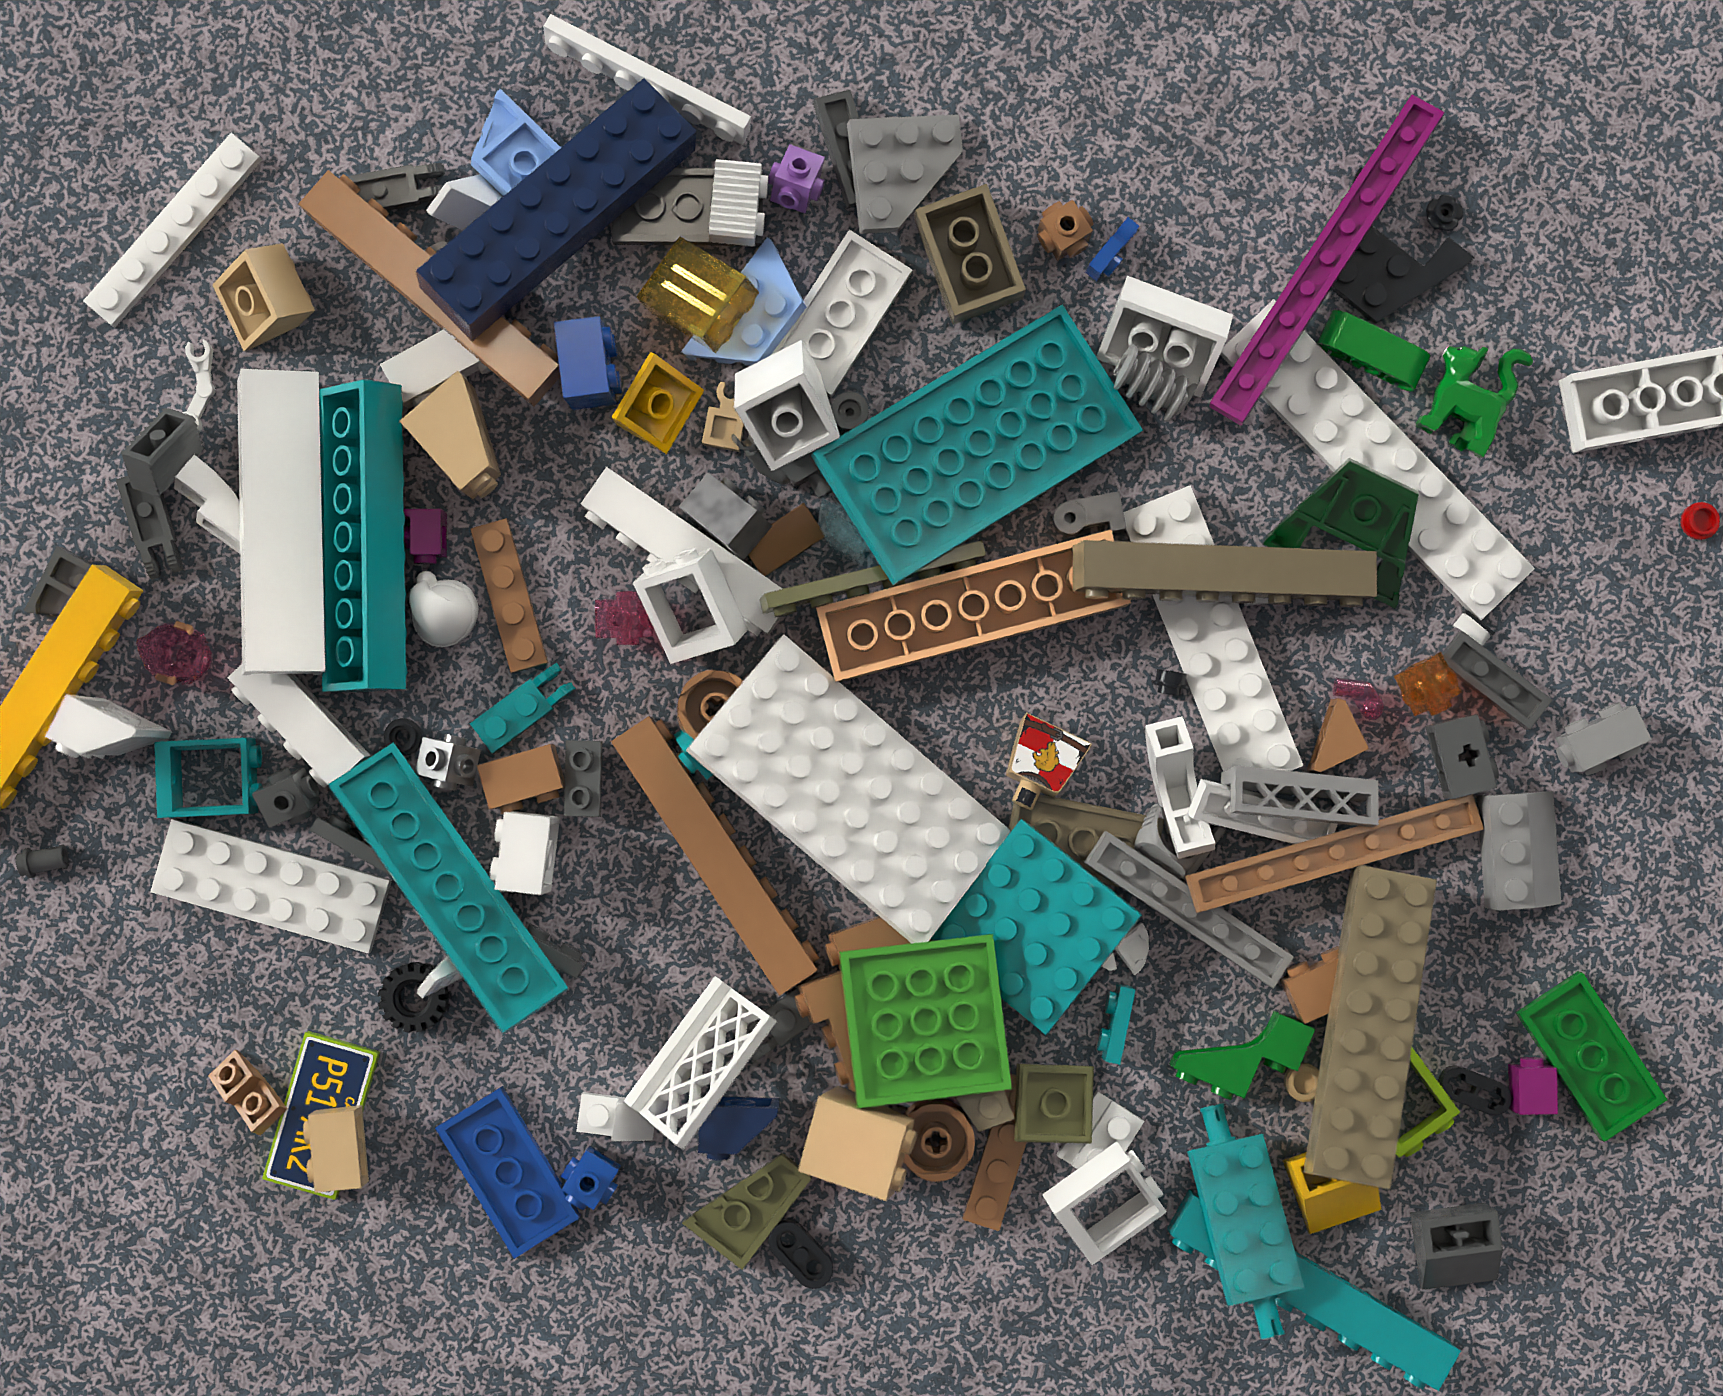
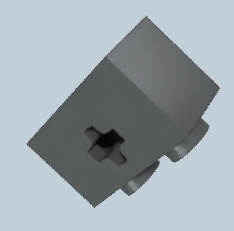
M1478 714L1425 726L1444 799H1456L1497 788L1495 779L1499 778L1498 767L1494 758L1489 757L1486 742H1489L1488 729L1485 722L1479 720ZM1469 750L1471 757L1465 759V761H1459L1458 754Z

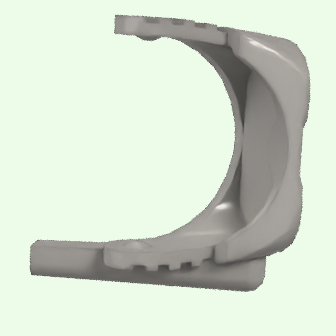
M1154 804L1145 815L1144 823H1142L1143 828L1138 831L1134 850L1177 879L1182 878L1187 881L1185 876L1194 874L1211 851L1178 859L1176 855L1172 854L1164 846L1160 839L1157 821L1161 812V806ZM1216 826L1212 831L1215 845L1225 833V830L1220 826Z

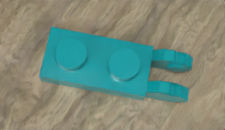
M557 663L547 668L534 679L526 681L470 723L492 754H495L553 711V706L576 689L569 682L560 686L548 698L541 692L539 688L546 682L556 678L560 671H562Z

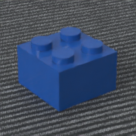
M600 316L554 322L563 398L571 409L578 410L617 405L616 394H622L620 372L616 370V365L612 364L611 357L618 356L615 334H612L611 327H605Z

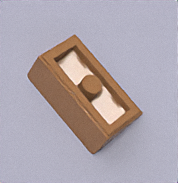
M802 503L772 523L770 530L748 556L762 575L767 576L823 539L825 535L805 503Z

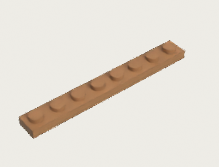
M1471 794L1378 820V826L1375 827L1356 826L1185 877L1196 913L1477 832L1484 828L1474 796Z

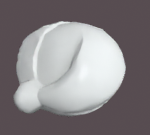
M430 571L420 572L416 577L417 584L410 590L409 596L415 631L423 641L432 646L448 647L458 644L470 635L476 624L479 614L476 597L467 585L459 581L447 579L437 581L436 576Z

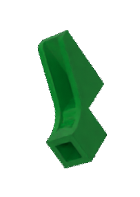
M1273 1011L1264 1030L1253 1040L1239 1045L1180 1050L1173 1054L1169 1064L1177 1069L1175 1076L1186 1082L1197 1085L1200 1079L1211 1084L1210 1091L1223 1098L1232 1100L1233 1095H1237L1245 1099L1262 1056L1265 1057L1263 1064L1276 1071L1285 1073L1288 1067L1298 1072L1315 1029Z

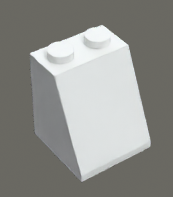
M802 340L735 373L734 408L771 471L840 438L820 371Z

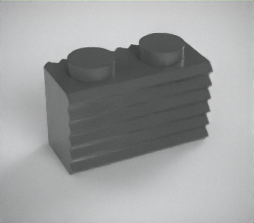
M170 408L162 409L163 412L158 413V417L153 418L154 422H149V426L144 427L145 431L139 432L140 435L135 436V440L130 441L131 445H127L126 450H121L132 488L157 497L168 490L170 484L175 480V476L194 454L198 456L204 450V447L201 445L203 443L200 440L201 436L198 434L200 431L196 428L198 426L195 423L196 419L191 415Z

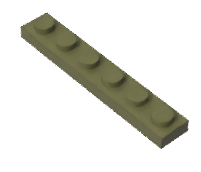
M983 541L957 546L905 579L918 576L919 580L941 575V570L954 567L956 571L975 566L976 562L986 555ZM879 565L764 593L759 601L763 614L774 612L775 617H782L797 612L796 606L810 603L811 608H816L834 603L832 597L847 594V598L850 599L870 593L869 588L883 585V589L906 583L905 579L893 586Z

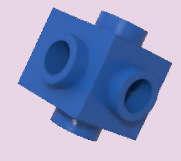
M589 1145L580 1160L572 1157L561 1175L562 1178L567 1180L561 1189L567 1193L565 1199L582 1210H585L587 1206L594 1210L599 1201L606 1205L618 1186L612 1180L621 1165ZM584 1177H591L595 1184H587Z

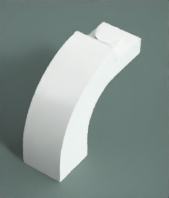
M1183 716L1145 725L1151 775L1158 803L1161 806L1167 834L1170 833L1177 858L1181 859L1215 850V841L1209 823L1192 819L1188 814L1198 787L1193 764V745Z

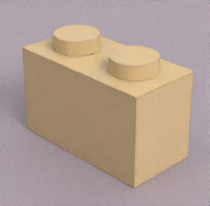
M362 1105L320 1109L309 1114L308 1121L304 1122L303 1135L305 1143L310 1144L312 1159H309L307 1162V1177L310 1183L314 1182L315 1193L362 1188L369 1182Z

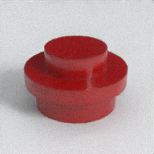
M1705 502L1689 505L1681 515V527L1684 533L1695 540H1704L1712 537L1720 525V516L1717 510Z

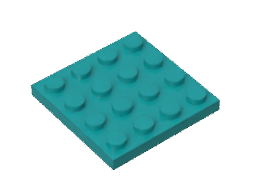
M1020 819L986 863V867L930 939L937 941L993 934L1001 998L1047 1035L1141 918L1142 914L1027 821Z

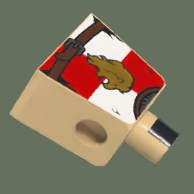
M1026 713L1019 723L1006 771V776L1020 782L1012 802L1023 808L1033 810L1040 792L1051 797L1058 795L1090 749L1092 743Z

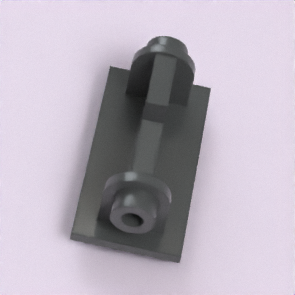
M566 740L564 816L601 817L603 741Z

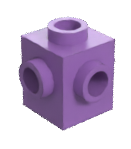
M789 144L781 164L774 162L768 177V184L773 185L770 201L786 208L806 213L811 200L818 201L825 180L820 177L825 157Z

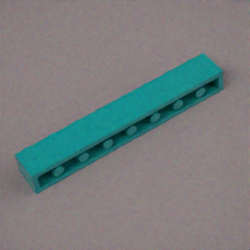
M1189 1189L1170 1221L1167 1230L1174 1237L1172 1240L1174 1245L1189 1254H1192L1194 1249L1207 1256L1205 1262L1218 1270L1199 1195ZM1295 1251L1304 1288L1278 1294V1298L1275 1299L1276 1305L1288 1312H1291L1294 1307L1306 1314L1304 1317L1306 1322L1323 1332L1326 1327L1333 1329L1339 1333L1337 1339L1355 1351L1360 1346L1372 1352L1370 1358L1382 1367L1391 1370L1394 1365L1405 1371L1403 1378L1418 1388L1424 1390L1425 1386L1429 1385L1437 1391L1440 1390L1461 1352L1456 1345Z

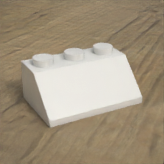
M1127 276L1096 357L1100 361L1116 366L1124 352L1132 344H1135L1138 347L1137 356L1146 351L1151 355L1150 363L1157 359L1162 361V371L1171 367L1176 371L1175 379L1184 375L1188 379V386L1196 383L1198 386L1194 395L1201 398L1227 340L1233 315Z
M66 694L45 737L57 742L55 749L68 756L77 758L78 755L91 758L93 755L104 759L105 755L119 756L154 744V742L168 739L172 731L107 699Z

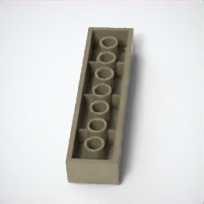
M1363 865L1351 869L1338 948V964L1327 1018L1304 1173L1391 1189L1437 879Z

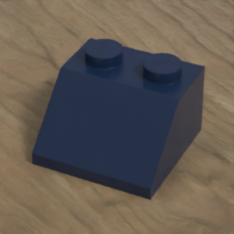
M722 1096L699 1128L698 1153H707V1159L728 1160L730 1159V1154H738L777 1117L780 1098Z

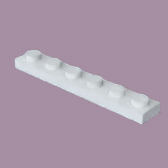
M551 14L543 26L545 44L555 54L561 57L569 56L581 62L582 66L594 74L602 73L614 79L621 88L628 91L645 78L685 120L695 125L702 124L714 130L715 134L725 141L732 142L734 140L741 145L744 144L750 133L751 116Z
M230 133L83 302L111 326L116 327L259 165L262 159L234 134Z

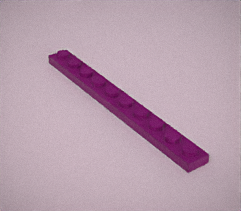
M1411 94L1210 401L1209 407L1240 426L1243 425L1443 119L1445 112Z

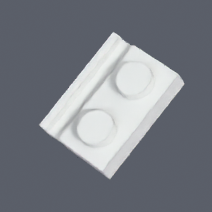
M1096 1090L1093 1095L1092 1144L1063 1143L1056 1155L1076 1169H1079L1116 1141L1123 1151L1126 1152L1144 1120Z

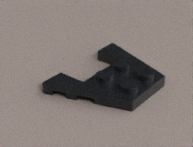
M1362 167L1354 174L1351 186L1362 171ZM1372 226L1331 290L1373 324H1376L1467 266L1475 257L1450 237H1447L1423 266Z

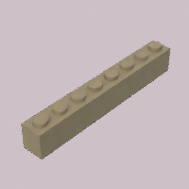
M1083 540L1073 545V591L1085 592V598L1091 599L1108 598L1109 593H1122V599L1142 600L1146 599V594H1159V600L1180 601L1182 600V595H1196V602H1218L1219 596L1232 597V603L1238 604L1255 603V598H1268V604L1286 605L1291 604V599H1304V605L1324 606L1327 605V600H1340L1341 607L1363 606V600L1377 597V551Z

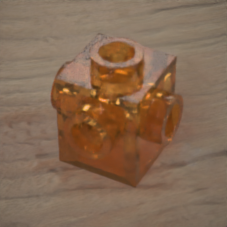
M1441 652L1414 663L1394 675L1401 689L1402 699L1410 707L1414 716L1429 711L1431 716L1439 714L1452 707L1449 700L1462 692L1455 672L1449 668Z

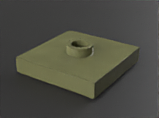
M1017 1063L1014 1141L1092 1144L1094 1066Z

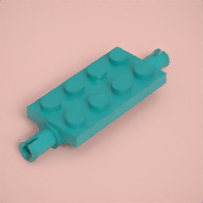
M1224 1103L1216 1106L1212 1105L1200 1109L1209 1143H1206L1207 1147L1190 1150L1187 1153L1227 1306L1248 1302V1305L1252 1304L1260 1332V1339L1275 1337V1335L1285 1334L1275 1301L1278 1298V1294L1304 1288L1264 1136L1259 1134L1237 1140L1235 1136L1232 1137L1224 1110L1225 1106Z

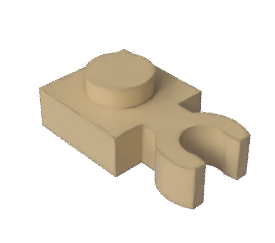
M720 382L716 391L720 408L710 406L708 408L702 445L739 452L740 448L732 441L731 436L734 434L741 442L744 424L734 408L735 398L729 399L725 397L726 385L724 382Z

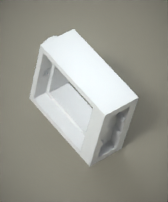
M695 548L676 555L673 561L665 563L664 559H658L642 568L644 573L633 582V585L670 664L735 645L748 631L711 548L698 553ZM693 573L716 624L683 634L660 584Z
M1117 1141L1042 1194L1056 1218L1091 1265H1094L1167 1212L1158 1200L1164 1195L1151 1176L1145 1180L1140 1173L1146 1168L1133 1150L1126 1154ZM1126 1170L1141 1192L1087 1230L1071 1208Z

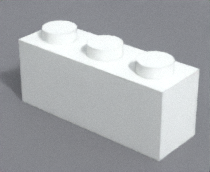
M444 329L380 364L390 383L402 385L403 406L407 409L413 406L415 408L457 370L465 378L480 370L481 374L488 373L491 370Z

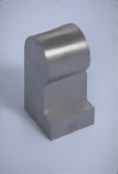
M1120 492L1096 495L1060 504L1052 517L1054 529L1065 537L1077 535L1085 528L1106 524L1108 530H1112V534L1124 532L1126 523Z

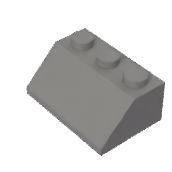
M1553 791L1477 795L1478 812L1484 828L1480 830L1485 908L1498 911L1531 909L1561 904Z

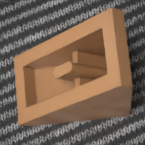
M1340 698L1330 700L1307 768L1308 771L1313 773L1323 772L1369 749L1345 700Z

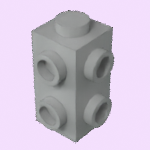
M1617 702L1599 710L1600 717L1587 722L1586 718H1582L1564 726L1566 733L1555 737L1559 745L1556 748V753L1565 768L1569 767L1571 772L1585 771L1586 775H1591L1607 768L1606 761L1619 755L1620 760L1642 752L1640 745L1652 739L1636 705L1622 707L1620 702Z

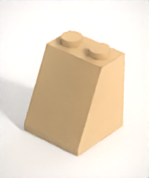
M457 370L403 417L400 422L463 493L472 499L476 496L484 498L497 487L498 483L495 480L501 476L476 389Z
M836 1086L818 1097L798 1171L886 1201L895 1194V1191L900 1192L903 1187L907 1170L902 1168L905 1154H911L917 1137V1132L912 1131L915 1119L884 1105L858 1108L855 1092Z

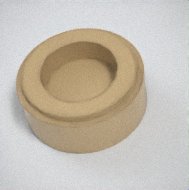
M1301 1063L1298 1072L1289 1068L1284 1076V1087L1287 1093L1301 1102L1314 1100L1319 1070L1308 1063Z

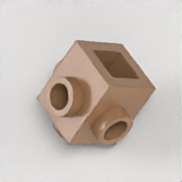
M1073 199L1062 205L1061 201H1058L1042 212L1044 218L1040 220L1037 237L1044 250L1048 254L1052 252L1057 261L1066 255L1073 258L1089 246L1087 242L1092 235L1093 230L1091 226L1094 224L1090 214L1083 206L1078 208ZM1067 220L1072 230L1066 231L1061 228L1060 224Z

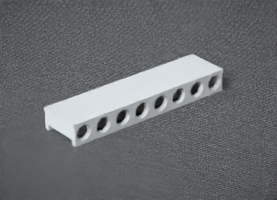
M1723 347L1573 373L1559 380L1572 453L1723 426Z
M240 369L237 391L242 675H321L325 672L319 372Z

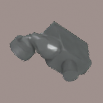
M844 392L838 395L832 402L831 409L840 436L867 421L869 415L868 404L860 394ZM732 434V441L740 449L745 450V455L760 474L780 485L791 483L794 488L809 481L818 499L833 492L811 457L812 453L821 447L771 471L750 434L745 441L741 442Z

